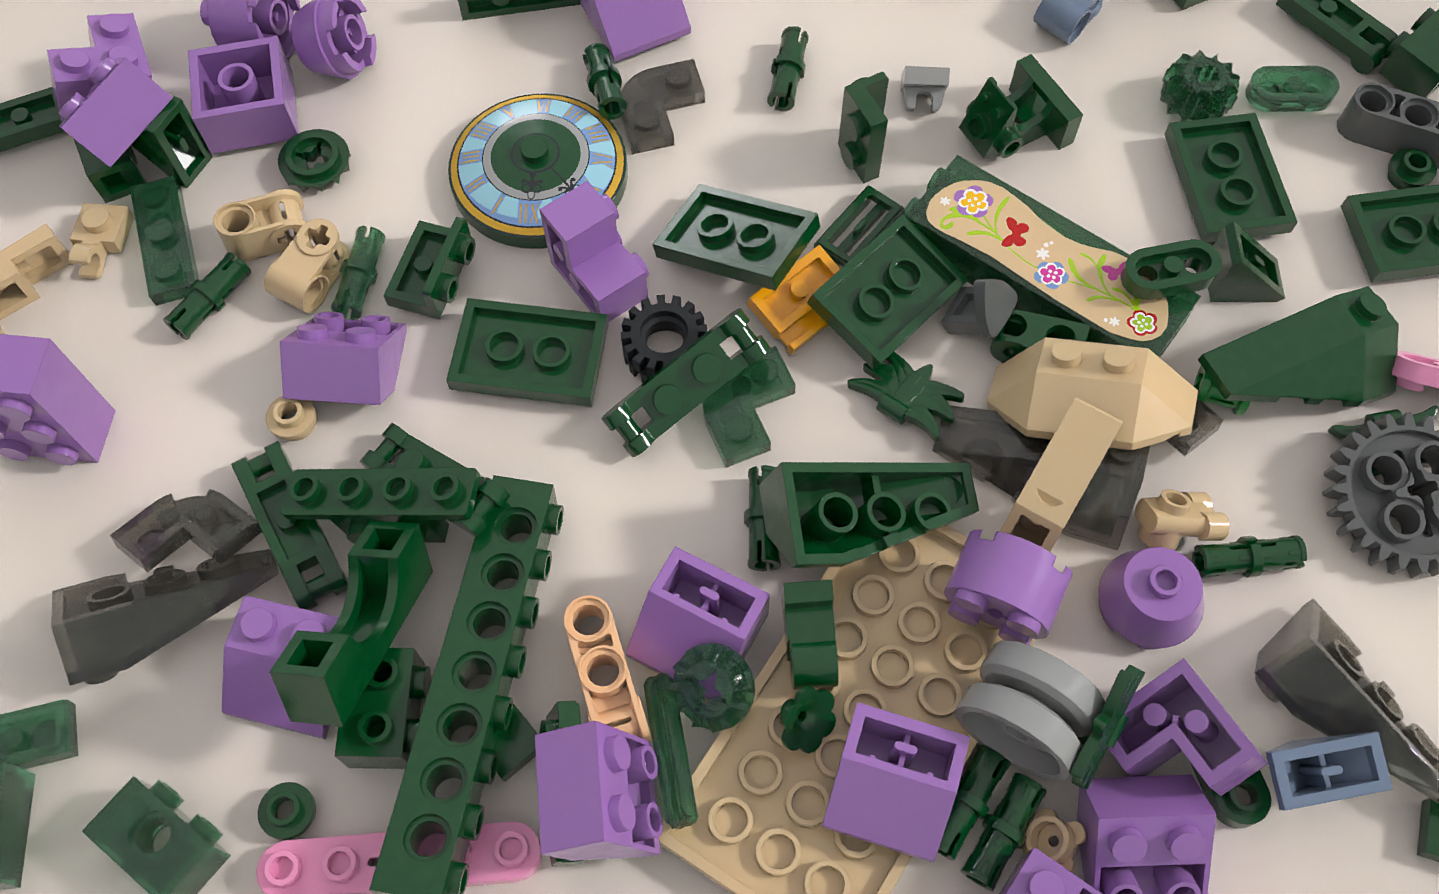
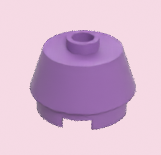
M311 0L295 12L291 23L292 41L299 59L310 71L344 79H353L362 72L365 66L374 64L377 48L375 34L367 35L365 23L360 14L367 12L360 0Z
M1153 547L1125 552L1112 560L1101 576L1098 595L1099 608L1103 620L1112 632L1116 630L1127 640L1138 644L1139 648L1162 649L1176 646L1190 638L1202 621L1204 593L1201 576L1194 564L1175 550Z

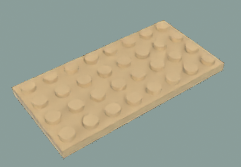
M946 525L846 566L828 567L820 580L832 579L833 614L839 677L837 687L815 689L817 691L825 689L831 692L835 698L832 712L836 716V724L833 731L829 735L822 737L820 747L813 753L808 754L800 749L791 751L783 746L781 737L784 728L780 723L781 707L786 700L794 699L799 691L793 690L790 662L787 661L784 634L664 817L663 831L659 837L662 847L731 894H891L912 856L822 828V824L857 702L970 736L964 765L976 746L977 741L963 729L956 719L955 709L970 685L983 682L980 677V666L993 644L1003 639L998 636L999 629H996L991 624L979 620L978 625H969L953 618L947 612L951 603L945 597L944 590L967 536ZM1036 639L1031 640L1030 646H1033Z

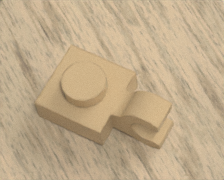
M83 203L69 239L73 246L68 258L71 264H82L79 271L81 278L99 279L103 273L108 252L122 253L134 220V216L128 206Z

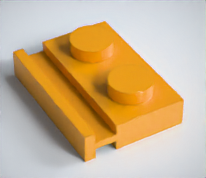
M819 244L795 262L776 291L762 287L749 297L746 303L747 306L776 340L778 338L787 347L786 351L789 355H792L829 326L806 302L840 268Z

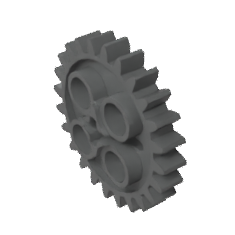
M1406 412L1396 420L1390 414L1384 415L1375 423L1369 420L1356 429L1357 433L1353 431L1341 440L1344 447H1340L1330 455V458L1338 465L1327 469L1323 475L1329 480L1336 482V485L1324 490L1322 494L1327 498L1337 500L1338 505L1326 512L1327 516L1343 518L1345 523L1336 531L1338 536L1352 533L1356 537L1350 548L1352 553L1365 547L1371 550L1368 557V564L1370 566L1387 559L1389 574L1394 575L1405 570L1407 567L1410 578L1427 574V571L1432 577L1439 575V430H1434L1433 416L1428 415L1416 424L1411 412ZM1420 458H1423L1428 462V464L1431 467L1432 473L1428 472L1423 467ZM1371 467L1381 473L1384 484L1374 478ZM1389 515L1398 520L1401 525V533L1392 527Z

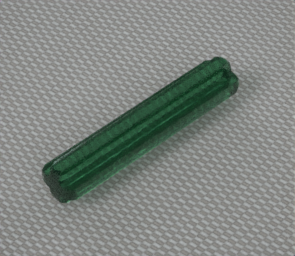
M659 673L656 676L646 678L643 687L653 750L658 763L657 775L664 820L667 824H670L672 829L677 830L694 825L698 819V812L675 682L670 679L668 674Z

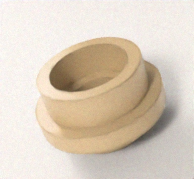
M283 396L271 403L266 412L265 419L267 427L277 438L299 441L306 438L313 431L317 413L310 400L283 399ZM297 411L294 417L284 419L287 414Z

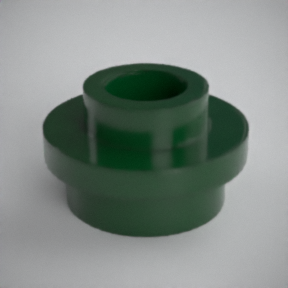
M1406 148L1399 150L1388 163V179L1397 189L1428 186L1437 174V167L1433 159L1417 149Z
M284 782L272 787L263 796L258 807L260 827L266 834L278 840H290L302 835L314 820L316 813L315 799L307 788L298 783ZM291 800L294 806L291 815L285 819H278V807L283 802Z

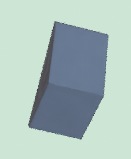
M1379 732L1291 740L1266 752L1279 810L1287 811L1393 790Z

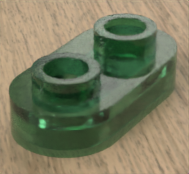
M1264 66L1252 74L1246 86L1245 95L1252 106L1266 112H1315L1330 106L1339 91L1340 84L1333 72L1321 66Z

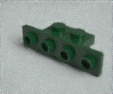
M476 468L296 469L292 472L280 513L286 519H329L354 544L370 521L418 523L424 543H445L449 523L446 520H468L472 516L481 474Z

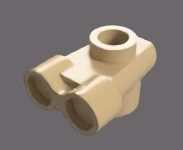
M1165 489L1159 497L1140 499L1135 509V517L1141 523L1137 530V535L1144 544L1151 548L1163 547L1175 550L1182 536L1198 537L1199 541H1222L1228 536L1230 529L1227 516L1222 512H1215L1213 510L1211 498L1206 492H1179L1173 489Z

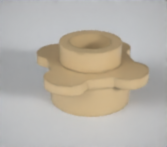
M1043 808L1036 813L1035 820L1027 828V839L1023 845V853L1025 855L1035 847L1072 873L1075 869L1073 858L1078 846L1086 842L1087 831L1080 822L1072 821L1068 823L1058 818L1054 810ZM1056 836L1059 839V844L1056 847H1052L1050 840Z

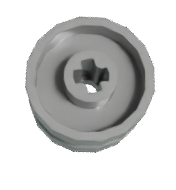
M1001 640L993 644L980 666V677L983 682L974 683L967 688L955 709L956 719L963 729L977 742L997 751L1004 756V759H1007L1018 768L1052 780L1068 779L1071 768L1082 749V744L1077 737H1085L1092 732V722L1101 713L1105 703L1102 694L1082 673L1063 660L1039 648L1018 641Z

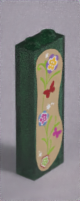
M959 155L953 159L946 169L939 167L935 171L927 185L926 193L920 199L914 197L903 212L969 279L968 283L974 286V282L977 279L1002 280L1009 284L1017 293L1018 300L1014 310H1023L1091 325L1087 342L1149 348L1161 358L1201 298L1195 292L1153 300H1143L1134 297L1126 291L1121 282V271L1130 254ZM1140 276L1141 278L1150 281L1147 277Z

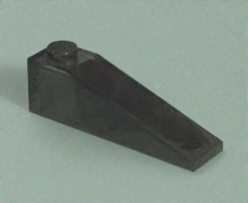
M950 405L954 413V423L949 424L941 419L938 428L939 441L934 442L932 451L950 463H970L971 473L974 478L980 482L988 481L1011 495L1013 497L1011 501L1015 503L1051 440L1025 436L1007 423L997 411ZM1150 446L1135 450L1109 448L1061 533L1071 538L1117 551L1143 482Z

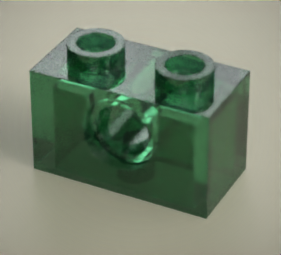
M133 776L82 830L89 839L149 894H198L231 856L217 843L223 836V833L198 813L191 820L178 808L185 801L184 798L160 779L152 786ZM170 826L171 833L167 844L155 852L153 844L156 835L163 828Z

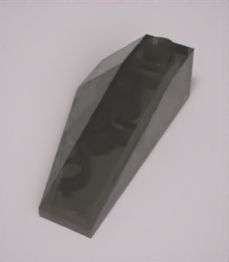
M265 549L208 559L197 566V571L192 572L174 569V565L156 568L153 571V575L144 580L128 582L126 574L122 573L53 590L51 628L70 686L82 682L89 685L99 684L114 678L119 671L129 669L277 576L279 571L271 550Z
M1311 599L1258 652L1254 672L1257 685L1269 700L1274 703L1280 701L1293 716L1326 736L1379 732L1389 774L1439 803V749L1419 725L1411 723L1406 726L1403 723V712L1393 698L1396 695L1385 681L1378 683L1369 680L1356 658L1362 652L1314 599Z

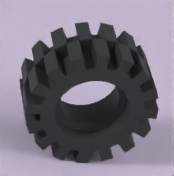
M665 294L656 295L657 304L651 305L649 298L641 300V311L633 306L629 310V319H623V332L620 333L625 364H629V370L634 377L640 373L642 383L707 332V324H704L703 314L701 311L695 313V305L690 301L682 307L681 297L673 295L671 303H665ZM663 330L677 332L683 338L681 347L666 353L651 350L646 342L650 335Z

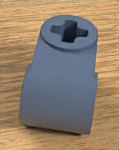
M1042 0L1035 12L1033 21L1065 43L1071 44L1081 34L1085 26L1098 15L1102 7V0Z

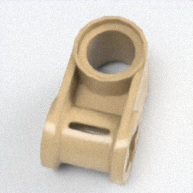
M279 189L266 195L229 202L222 205L216 211L213 217V224L227 252L235 255L234 260L239 257L243 262L253 261L260 257L283 252L297 235L300 227L306 223L302 215L304 208L303 198L294 190ZM280 203L284 204L285 211L280 210ZM289 229H293V237L290 236Z
M322 218L310 220L301 226L297 235L281 256L269 267L264 279L265 291L305 313L316 311L323 304L328 292L348 268L351 261V255L346 245L340 241V234L336 226L331 221ZM309 237H311L312 241L314 242V244H315L314 247H313L311 241L309 240ZM334 252L336 253L337 257L339 258L338 261H337V259H336V257H335V255H334Z

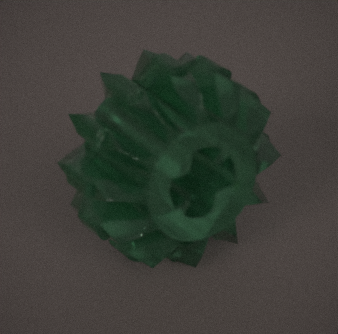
M1201 50L1193 57L1183 53L1176 60V63H1172L1170 68L1166 70L1162 79L1163 85L1160 91V101L1167 104V114H1179L1181 121L1222 117L1224 114H1227L1229 109L1233 108L1239 91L1240 76L1232 73L1233 63H1221L1218 60V53L1212 58L1206 57Z

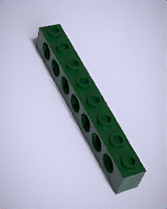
M493 475L492 480L502 486L510 494V498L501 509L497 507L493 509L485 519L487 527L478 538L475 537L369 888L373 894H464L469 877V864L464 863L469 840L477 841L482 829L484 806L479 805L484 784L491 785L497 773L499 751L494 750L499 730L506 731L511 720L513 698L508 697L513 678L520 679L524 671L527 651L526 647L522 646L525 631L526 628L534 629L539 613V598L535 597L539 581L546 582L548 579L552 552L547 549L551 535L558 536L563 523L564 507L557 504L553 484ZM515 534H529V536L522 541H508ZM513 578L517 580L510 588H494L503 579ZM499 625L505 627L494 638L480 637L481 633L490 626ZM486 674L491 676L489 682L480 689L472 690L465 688L468 681L476 675ZM465 725L477 727L475 734L468 741L462 743L450 741L452 734L458 728ZM450 778L462 780L459 790L453 796L445 799L435 797L436 789L443 781ZM436 833L446 835L445 844L437 854L429 857L419 855L420 845L426 837Z

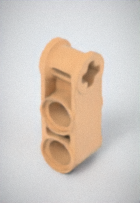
M592 595L580 596L573 600L566 608L564 626L588 707V711H586L588 721L596 720L652 742L639 695L636 696L612 612L608 604L600 597ZM588 616H596L604 621L603 627L593 635H583L576 631L579 622ZM601 665H611L619 670L617 679L608 686H598L590 681L593 671Z

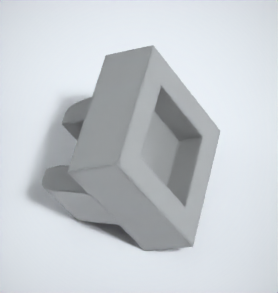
M905 66L901 74L900 91H903L906 110L914 111L916 97L924 94L931 100L930 112H937L942 105L945 90L949 86L950 68Z

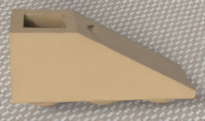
M1075 397L1000 532L1023 538L1051 552L1121 428L1123 421Z

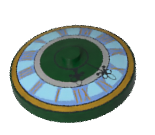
M542 93L522 95L501 101L476 116L463 129L454 143L449 159L448 175L453 197L459 211L478 232L508 246L542 249L548 247L539 209L586 181L592 185L599 195L607 194L617 208L626 189L628 165L621 135L610 120L600 115L598 109L569 96Z

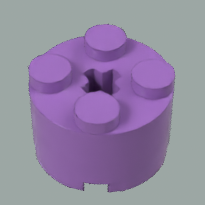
M203 0L201 2L200 16L202 22L206 26H210L217 46L278 36L287 59L295 52L291 34V23L294 11L300 9L299 0Z
M983 530L971 531L944 590L945 597L951 603L947 611L948 614L969 625L976 626L979 620L991 624L996 629H999L998 636L1005 641H1018L1030 645L1032 639L1048 637L1072 578V571L1068 566L1062 572L1058 571L1053 567L1056 560L1054 554L1023 538L997 531L993 540L979 539Z

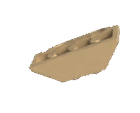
M1045 337L997 366L987 398V408L993 413L998 412L1007 423L1025 436L1051 440L1074 398L1077 397L1123 421L1109 448L1135 450L1163 442L1175 435L1181 437L1191 434L1198 390L1149 348Z

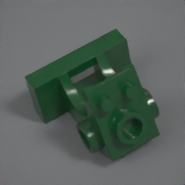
M1030 54L1016 62L1009 91L1012 94L1006 97L997 86L996 80L993 77H989L978 96L968 105L966 116L958 127L983 158L998 156L1007 158L1015 154L1022 146L1045 135L1048 136L1059 150L1072 144L1084 114L1035 57Z

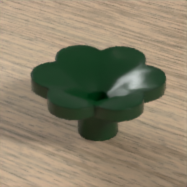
M804 686L799 689L794 699H788L783 703L780 711V723L784 728L781 737L783 746L791 751L800 749L808 754L815 752L820 747L822 737L829 735L836 724V716L832 712L835 698L831 692L825 689L817 691L813 687Z

